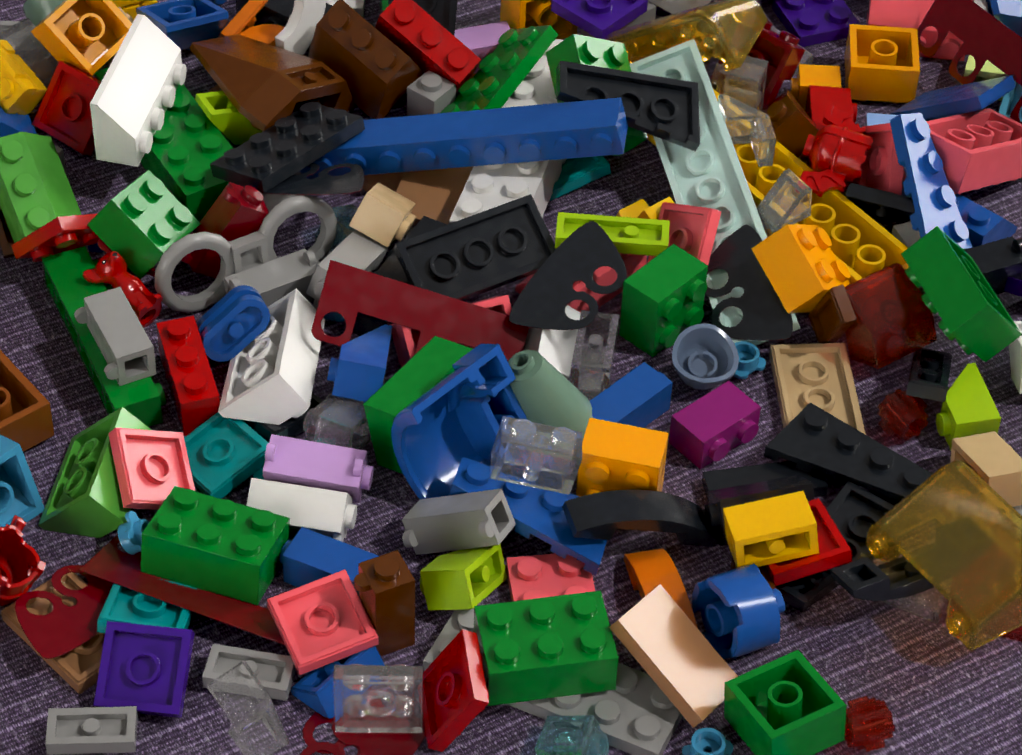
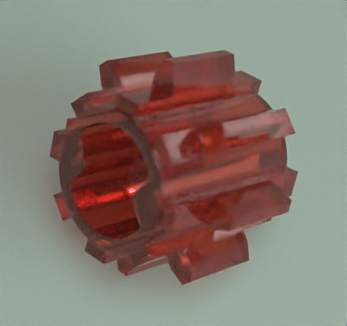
M897 389L895 392L887 394L882 403H879L877 407L879 409L877 414L882 418L879 426L890 437L895 435L898 439L908 441L912 437L918 436L922 429L927 426L928 421L926 419L929 416L924 411L927 404L920 397L906 395L905 390L902 392L901 389Z
M867 696L848 701L849 708L846 709L845 741L849 748L853 747V749L858 748V750L864 749L865 752L886 747L884 740L892 738V733L895 731V725L892 720L893 716L886 706V702L884 700L880 701V699L875 700V698L869 699Z

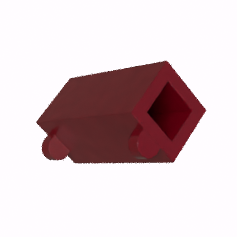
M229 182L200 221L201 224L192 234L206 231L219 234L229 242L258 231L264 217L269 213L263 201V195L252 186L246 185L243 187ZM195 250L181 259V261L190 264L192 271L217 278L220 271L221 259L214 250Z

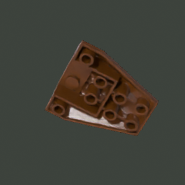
M239 34L193 42L189 48L238 112L246 117L251 125L258 130L264 131L268 129L278 119L291 115L297 102L310 99L313 102H319L321 105L334 109H343L347 112L354 110L355 102L346 80L321 61Z

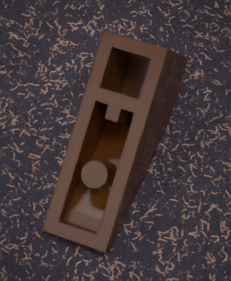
M788 89L761 112L760 119L769 132L798 158L803 153L808 135L816 136L819 131Z

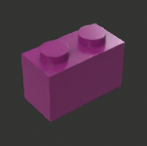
M727 381L671 416L669 443L701 470L713 461H720L729 451L742 443L750 442L756 436L759 430L761 407L734 384Z

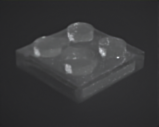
M404 664L393 666L334 665L335 732L422 733L423 666H408Z

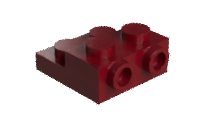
M755 15L753 20L739 17L710 79L764 110L775 100L784 80H791L806 49L797 45L800 39L795 35L781 30L780 34L770 30L773 24L762 17Z

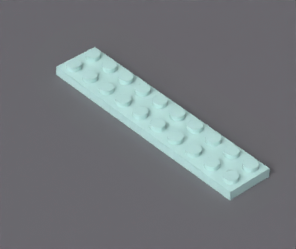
M695 39L631 63V72L698 83L700 145L697 150L692 151L661 138L653 137L676 204L713 208L721 211L711 254L732 233L746 224L759 234L762 241L766 239L765 229ZM723 269L710 271L707 274V286L711 289L724 287L729 279L728 273ZM735 287L729 294L722 297H709L712 308L714 309L717 304L730 297L740 298L744 294V289L742 287ZM735 306L727 307L720 313V322L725 327L736 326L741 322L743 312ZM791 313L793 331L801 329L796 314ZM731 338L734 343L745 341L750 342L755 346L767 342Z

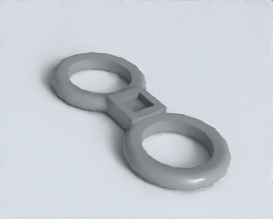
M311 195L294 196L277 204L264 217L259 230L229 242L219 234L206 231L184 236L174 242L163 253L155 269L154 287L157 294L159 293L163 297L161 302L174 311L184 313L205 310L217 303L225 295V277L279 258L273 249L274 236L278 227L287 218L296 213L308 211L318 215L321 222L320 233L316 242L309 250H313L316 259L321 261L329 253L336 238L337 220L332 207L320 197ZM210 249L216 251L221 259L220 271L216 280L199 294L190 296L176 294L172 289L171 279L173 271L181 259L195 250Z

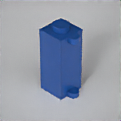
M643 362L590 400L593 408L592 416L595 419L644 428L670 409L673 382L662 372H658Z
M301 527L293 540L286 541L281 550L279 560L283 564L284 582L293 586L300 587L346 569L354 586V578L359 574L358 563L378 557V555Z

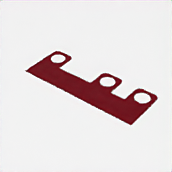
M972 0L934 1L917 29L918 46L921 53L927 57L934 56L950 31L964 42L949 66L950 75L961 84L973 83L988 60L1008 76L1013 75L1014 81L1022 86V37ZM933 26L937 29L938 39L932 47L925 48L920 41L921 33L926 27ZM964 55H971L975 59V69L969 76H961L957 70L958 62ZM1021 96L1010 114V119L1022 124L1019 119V111L1022 107Z
M330 260L311 332L317 340L342 346V344L350 341L357 313L359 312L421 331L415 354L434 336L473 348L481 343L499 344L507 361H509L513 355L523 351L529 327L511 323L509 315ZM336 312L344 317L346 328L340 336L330 337L322 330L321 321L327 313Z
M118 535L79 569V571L285 645L268 608L197 588L196 590L164 581L167 579L141 572L140 563L141 552L131 555L120 551L117 547V544L120 542Z

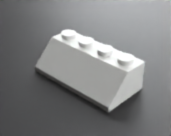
M137 14L90 102L96 160L138 167L144 154H148L151 151L153 136L156 130H161L164 123V114L168 107L171 108L173 106L178 86L183 85L185 82L187 69L186 65L182 64L181 49L145 15Z
M297 288L268 306L270 322L267 328L230 360L218 410L222 417L280 425L291 417H300L310 407L322 341L314 338L311 332L317 310ZM323 317L321 327L324 331L325 319Z

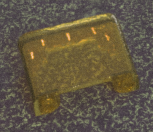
M721 0L614 31L608 34L605 40L624 43L629 64L695 39L703 61L709 60L710 57L718 58L724 62L723 67L725 71H729L742 66L768 19L756 0Z
M955 460L940 467L869 528L866 546L875 558L886 563L899 558L900 554H902L949 601L946 626L949 632L955 638H958L970 651L1022 626V516L964 462Z

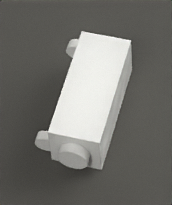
M251 478L246 506L267 510L290 518L289 530L299 531L301 527L326 536H333V539L343 542L344 538L346 539L347 529L354 528L357 517V505L352 504L353 498L346 492Z

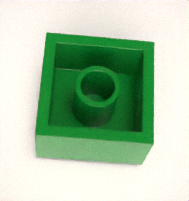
M148 169L111 199L87 225L112 251L118 252L124 258L127 267L139 279H142L158 265L163 253L174 242L191 234L201 223L165 187L164 183L156 178Z
M672 244L625 279L623 282L619 335L651 357H654L663 349L673 346L680 333L690 326L700 324L704 317L703 305L707 290L708 265L675 244Z
M799 650L725 682L724 718L755 755H814L845 740L847 705Z

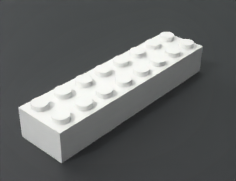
M555 39L502 108L557 103L546 52L563 40ZM566 159L474 166L450 217L449 224L530 194L543 217L553 193L554 183L558 181L562 171L561 166L565 164Z

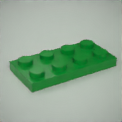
M551 25L507 30L499 38V45L493 53L487 55L480 62V69L474 77L467 80L460 87V94L456 100L446 106L441 113L502 108L558 36L557 32Z

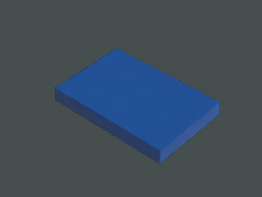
M1013 75L928 91L892 112L891 115L922 113L925 120L979 111L1012 91L1016 85Z

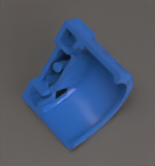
M481 343L452 364L455 371L401 410L393 420L391 427L393 450L404 477L419 500L449 496L462 457L491 467L498 463H510L512 474L556 489L567 481L551 447L540 445L510 386V383L516 377L499 344Z

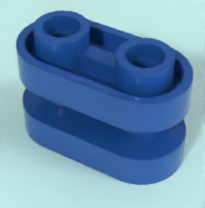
M241 285L230 290L197 322L206 355L217 362L233 359L267 328L270 322V312L255 288Z

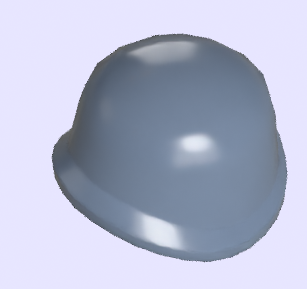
M701 323L690 326L679 334L672 350V363L679 377L687 386L697 390H708L730 379L736 373L739 355L734 342L727 333L715 325Z

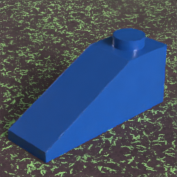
M385 324L342 344L339 358L331 357L327 380L334 381L332 396L366 402L383 386L392 333L391 325Z

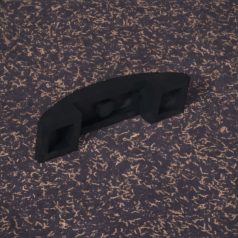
M635 489L605 491L565 501L562 506L574 538L610 540L616 529L676 533L680 545L715 547L719 542L713 528L708 527L705 511L687 499L669 493Z
M968 518L936 530V544L879 566H876L868 557H864L832 569L831 577L852 597L869 601L900 599L929 590L963 572L995 545V537L972 518Z

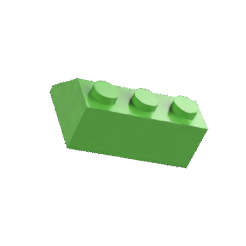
M19 132L0 137V208L14 243L57 217L82 215L53 140L49 136Z
M121 407L73 436L38 526L43 530L101 538L114 530H118L119 525L127 522L125 514L132 510L130 508H123L108 433L114 428L151 429L125 408Z

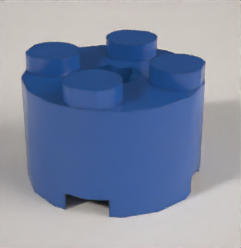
M757 565L741 566L711 576L695 584L692 593L693 613L701 612L702 621L706 629L702 634L723 659L729 657L737 658L769 647L780 641V613L785 611V602L778 589H771V586L761 574Z

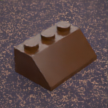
M337 0L316 25L308 57L323 62L346 80L355 105L371 119L384 118L407 92V87L423 74L421 68L406 53L343 0Z

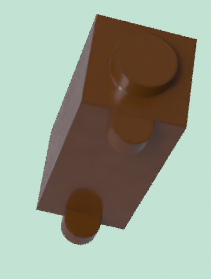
M396 550L358 563L359 574L354 578V587L359 591V598L378 635L379 645H376L380 656L415 645V579L399 551Z

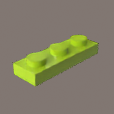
M558 212L555 236L556 249L574 231L591 221L596 222L606 232L618 252L622 254L658 256L669 245L670 220Z

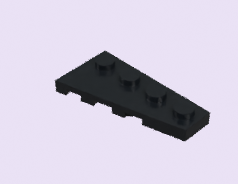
M566 61L559 62L556 68L557 100L575 102L621 98L629 127L692 151H696L699 147V91L697 82Z
M809 403L765 446V458L777 462L779 457L796 463V469L809 474L812 473L813 469L834 477V483L845 486L850 481L858 486L869 489L870 493L889 503L917 513L940 490L942 483L941 478L812 403Z
M850 481L845 484L826 509L851 549L852 562L864 557H868L873 561L914 531L919 520ZM831 568L778 585L776 588L781 592L786 604L803 612L840 584L831 577V570L834 569Z

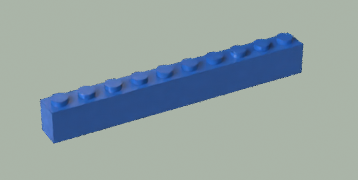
M621 98L363 120L365 130L314 161L313 163L318 164L320 168L315 174L307 176V179L319 177L318 173L327 167L345 163L358 164L362 167L364 175L619 155L624 154L628 123ZM306 166L300 172L301 174L306 173L311 168ZM336 168L329 171L328 174L331 176L344 175L350 172L351 168Z

